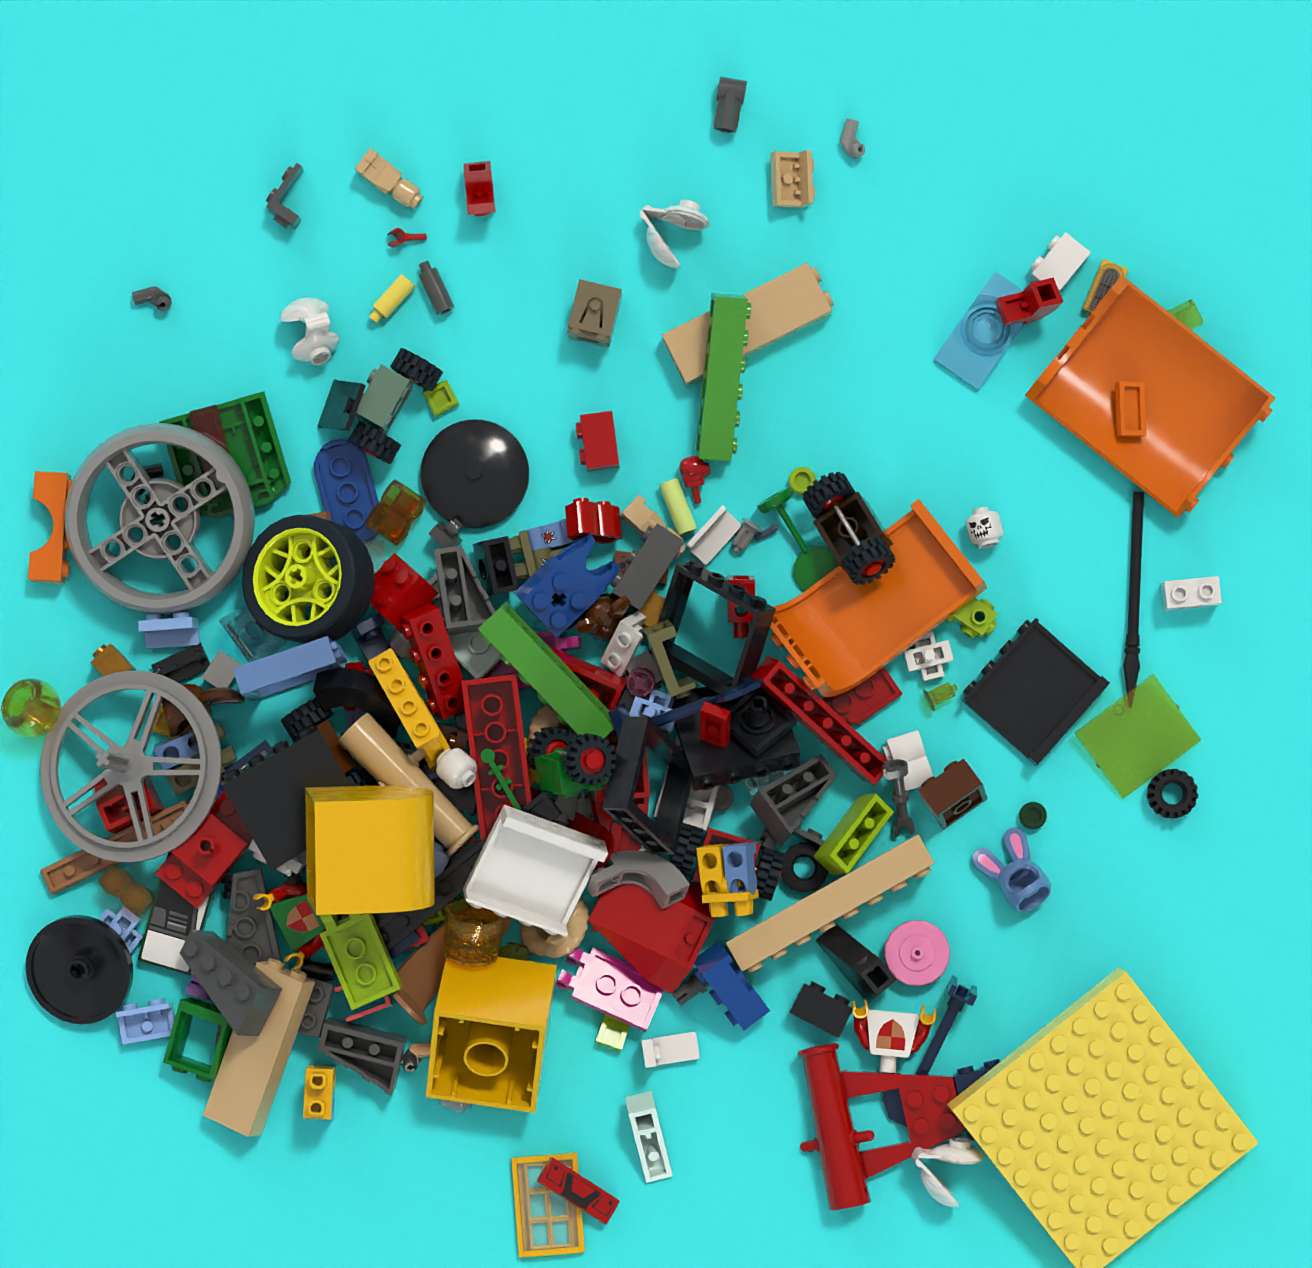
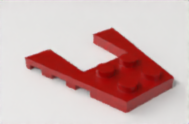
M841 1070L847 1098L897 1088L900 1091L910 1141L860 1151L866 1179L912 1157L916 1147L929 1149L965 1131V1127L947 1106L950 1101L958 1096L953 1076Z

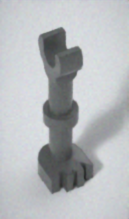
M901 759L884 761V765H882L884 779H893L894 785L892 801L896 803L897 818L893 822L894 834L900 836L899 829L902 826L909 827L910 834H914V824L912 819L908 817L906 802L909 800V796L904 785V776L908 774V763Z

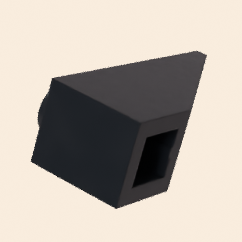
M837 924L815 940L863 999L867 1000L868 1004L897 980L880 958Z

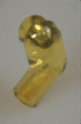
M509 942L492 956L526 961L530 957V952L523 944Z

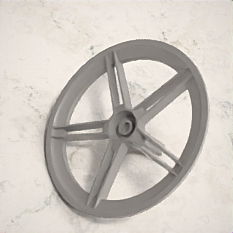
M116 672L100 677L78 690L64 704L54 718L44 741L41 755L40 776L42 791L53 820L65 836L79 848L96 857L115 862L132 863L147 861L176 849L186 842L202 825L218 794L222 774V751L218 732L210 714L201 701L186 687L175 680L153 672ZM123 690L147 691L124 746H118L79 715L90 704L105 695ZM155 693L156 697L153 702L143 735L141 737V740L139 741L137 740V736L139 734L142 723L144 721L151 700ZM163 697L173 703L189 721L198 742L200 759L146 756L145 750ZM77 719L110 746L107 751H104L73 723L74 720ZM69 728H71L98 752L95 756L99 759L96 765L106 768V770L64 801L59 784L58 764L61 746ZM155 762L200 764V770H155ZM199 775L194 795L185 811L171 826L155 835L143 784L146 776ZM103 780H106V786L69 810L68 807ZM120 784L125 791L138 841L114 842L103 839L83 827L75 819L74 815ZM134 792H138L148 839L144 837L133 796Z

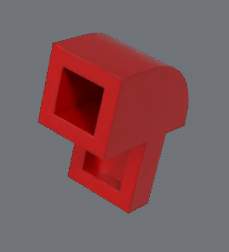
M491 162L465 163L464 179L468 215L486 216L491 212H495Z
M1054 277L1030 283L1022 292L999 297L995 301L1004 326L1023 322L1024 325L1032 323L1051 314L1063 303Z

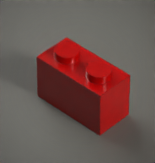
M612 411L580 415L581 422L575 424L577 439L583 438L584 449H579L581 466L586 465L587 472L620 468Z

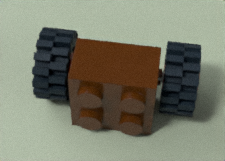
M317 697L302 704L281 719L282 725L292 740L297 738L296 733L307 726H310L312 729L317 726L351 786H379L375 778L364 768L349 775V772L357 765L349 752L338 743L339 736L330 722L326 720L334 714L331 709L324 710Z

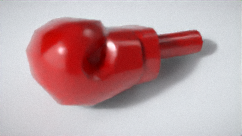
M697 456L684 458L679 464L683 482H685L686 488L692 487L694 503H701L699 485H704L703 479L710 474L709 463L704 462L703 459H699Z

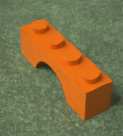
M35 471L33 499L44 504L50 511L53 519V531L44 546L30 552L28 580L31 582L65 584V577L70 576V561H66L67 550L70 549L65 531V505L72 483L71 475L68 473Z

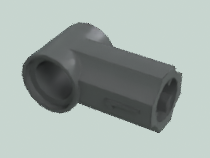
M720 76L716 98L718 104L713 129L720 132L736 133L747 81Z

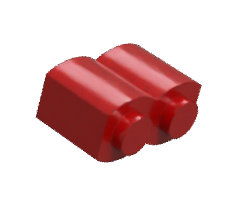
M576 498L573 500V503L565 506L567 538L578 540L583 536L592 535L595 543L611 544L622 539L620 509L617 506L611 505V502L599 501L594 503L589 502L588 498Z

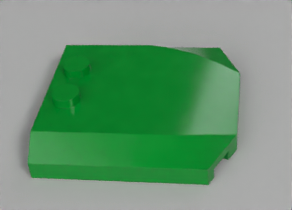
M265 391L159 421V423L190 428L202 433L220 445L234 459L244 474L251 491L254 507L270 503L292 483ZM166 445L176 480L184 487L212 469L205 460L193 452L181 447ZM202 481L199 485V492L203 496H209L211 493L210 485ZM224 491L200 507V515L220 518L233 514L228 491ZM182 497L185 510H187L188 501L186 498Z

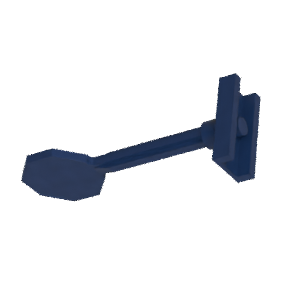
M763 677L752 679L727 689L716 696L701 698L651 717V719L660 727L700 712L705 701L713 705L726 702L761 687L765 682ZM625 703L615 706L614 710L608 712L618 737L624 716H630Z
M952 975L947 994L950 995L947 1002L948 1008L914 1075H928L958 1012L962 1011L965 1003L973 1006L977 998L976 986L972 985L970 991L967 987L960 984L957 987V977ZM899 1088L885 1091L882 1099L889 1119L907 1127Z

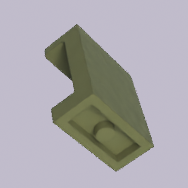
M666 620L643 629L666 692L670 697L676 696L677 699L692 694L691 689L696 688L695 682L689 676L676 680L662 644L663 641L677 636L673 624Z

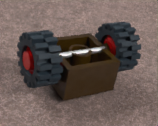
M832 472L829 473L828 477L823 475L821 480L813 481L814 485H809L806 488L808 491L803 493V501L816 519L813 523L835 560L847 572L852 582L856 585L859 583L865 585L866 581L872 583L874 578L878 580L881 578L880 575L882 573H888L887 569L892 568L896 560L889 548L893 545V542L870 504L859 492H855L844 473L836 472L834 475Z

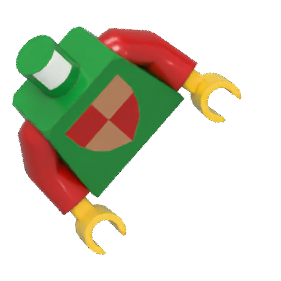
M284 884L268 891V895L262 893L255 894L254 900L262 897L264 899L263 906L256 909L264 911L270 908L292 952L297 950V953L287 955L284 958V962L293 957L296 960V966L292 969H299L303 964V960H307L320 949L323 944L320 933L327 931L320 916L315 914L307 899V887L304 885Z

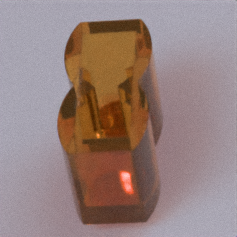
M393 480L385 489L380 503L370 512L365 525L397 546L407 537L411 523L422 514L426 500L404 484Z
M110 865L98 880L101 887L108 894L119 897L122 904L135 914L145 915L153 905L155 894L147 886L136 883L130 872L122 867Z

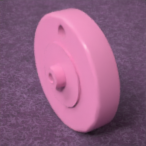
M922 920L907 921L897 926L889 934L884 946V960L887 968L897 980L911 986H924L936 981L945 972L950 959V947L944 933L935 925Z

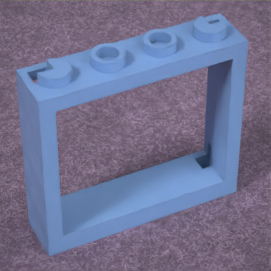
M326 636L232 668L240 694L251 701H255L314 681L318 672L345 668L343 663L348 661L343 646L341 647L336 641Z

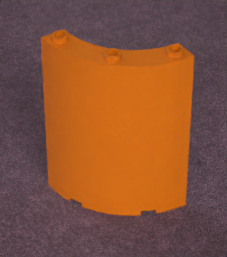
M1123 275L1111 287L1086 321L1079 327L1065 347L1025 394L1027 398L1177 518L1185 510L1190 513L1199 502V499L1196 498L1198 493L1220 466L1225 469L1234 458L1231 452L1258 420L1263 423L1273 409L1269 406L1275 399L1272 394ZM1116 382H1145L1146 436L1117 437Z

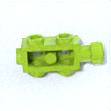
M974 598L945 621L948 623H952L953 620L962 626L960 631L971 639H974L975 636L981 638L984 634L987 636L991 634L997 625L994 619L998 613L993 611L995 607L984 599L979 601ZM980 612L983 614L984 619L982 622L975 620V613Z

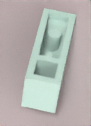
M652 1091L625 1097L646 1183L672 1177L673 1174Z

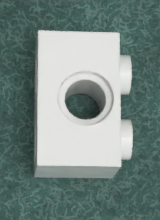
M1219 576L1164 581L1161 584L1163 611L1211 607L1222 603Z

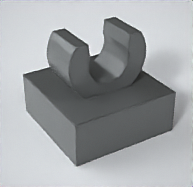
M455 518L447 525L443 522L435 525L428 534L443 548L458 546L462 539L456 534L464 525Z

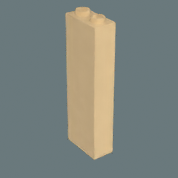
M807 262L743 294L748 299V303H751L750 319H746L745 330H748V344L743 346L742 357H747L831 315V307L834 306V303L828 291L823 292L818 283L822 282L815 267L810 268ZM709 311L662 334V340L686 386L703 378Z
M269 958L268 961L257 962L255 967L280 986L282 991L259 1036L236 1035L232 1031L203 1116L247 1137L262 1134L315 981L306 978L307 974L297 969H286L283 967V962Z

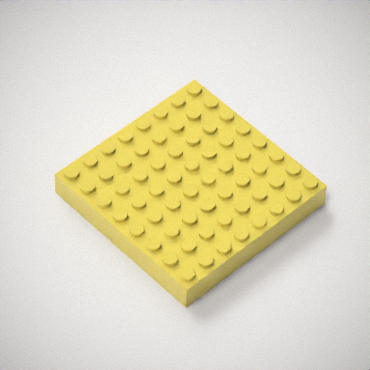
M1120 967L947 1104L1074 1268H1104L1259 1143L1129 974Z

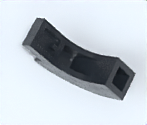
M344 668L317 673L313 692L324 710L341 706H353L363 709L375 719L392 739L397 737L401 720L376 676L360 670Z

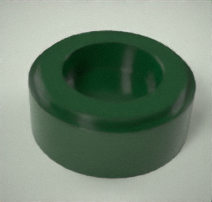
M1037 802L1026 803L1019 811L1020 823L1028 829L1040 828L1047 818L1045 808Z

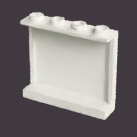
M503 805L463 887L465 901L475 908L481 909L484 907L492 910L500 917L506 918L509 916L517 919L525 926L534 925L543 928L548 934H560L567 937L566 924L597 862L601 861L604 863L608 855L605 841Z

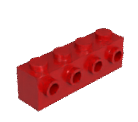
M428 603L400 615L403 622L400 628L404 638L409 640L411 646L409 655L412 662L418 666L420 672L417 675L418 681L422 689L426 690L428 696L426 705L430 713L444 720L465 711L461 683L464 680L439 607Z

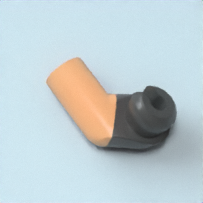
M431 1043L412 1044L403 1055L401 1062L403 1069L407 1072L415 1071L422 1058L430 1056Z

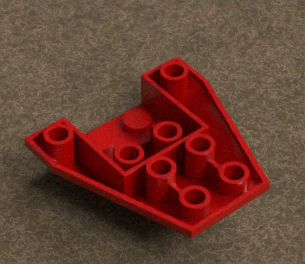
M689 882L690 886L685 899L663 910L652 894L638 885L622 884L601 893L590 913L588 921L647 982L669 993H673L691 971L715 921V917H711L709 903H702L703 892L701 885Z

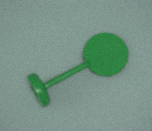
M786 487L758 504L757 508L761 513H768L776 508L802 550V553L798 555L794 563L793 574L796 583L806 591L838 567L839 564L829 549L820 546L807 547L782 506L793 494L790 487Z

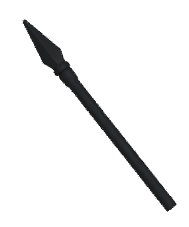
M1141 491L1133 492L1128 634H1126L1125 646L1127 647L1124 649L1126 656L1123 663L1129 708L1132 707L1140 670L1138 654H1140V648H1138L1140 646V637L1138 632L1144 492Z

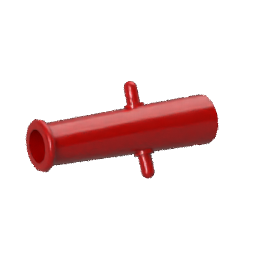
M838 1043L799 1050L797 1053L799 1057L803 1058L816 1132L815 1140L802 1142L800 1149L803 1152L817 1150L820 1154L829 1210L851 1208L871 1202L859 1144L872 1141L875 1137L874 1132L871 1130L857 1132L854 1129L836 1052L839 1049Z

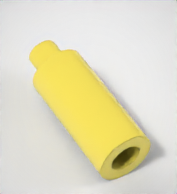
M400 274L372 305L375 310L369 315V318L376 324L382 317L387 319L413 291L415 285L404 275Z

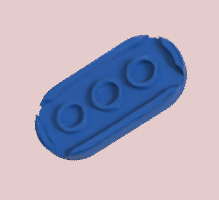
M344 439L330 441L320 449L314 461V474L324 510L331 513L332 522L350 529L359 536L365 545L378 535L383 521L367 457L361 448L355 446L350 441Z

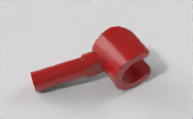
M395 228L387 234L394 235L397 240L388 243V246L392 248L397 247L404 241L427 239L426 234H409L400 228Z

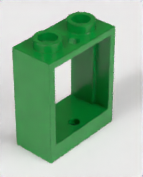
M192 997L180 999L163 1063L172 1065L171 1069L176 1072L194 1073L196 1078L201 1081L212 1082V1079H216L233 1031L217 1006ZM193 1016L222 1026L212 1065L182 1056Z

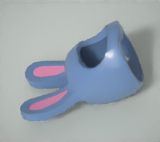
M1014 827L1008 829L1004 834V842L1013 862L1005 867L991 851L981 848L973 854L972 863L978 871L998 882L1005 899L1013 909L1027 912L1038 907L1047 899L1051 892V883L1045 873L1031 861L1026 835L1021 829Z

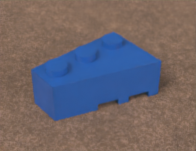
M719 941L697 957L694 963L697 969L693 972L702 984L708 982L713 988L709 994L718 1005L722 1002L728 1009L724 1014L733 1026L739 1023L742 1029L746 1030L770 1012L769 1008Z

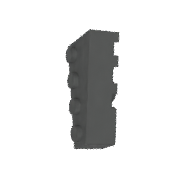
M191 930L179 954L236 1035L259 1036L282 988L213 931Z

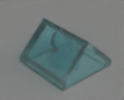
M247 604L219 620L221 626L249 663L273 655L288 643L286 639L270 634L262 628L249 612Z

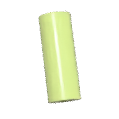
M678 478L660 484V490L677 534L682 536L697 530Z

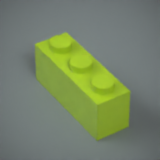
M876 793L859 795L813 857L831 875L848 874L894 811Z

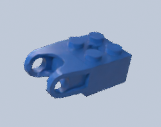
M592 535L581 537L556 556H552L514 592L522 603L556 638L600 597L619 571L620 567L614 561L595 570H588L586 568V558L595 544V539ZM556 593L558 597L554 600L552 596Z

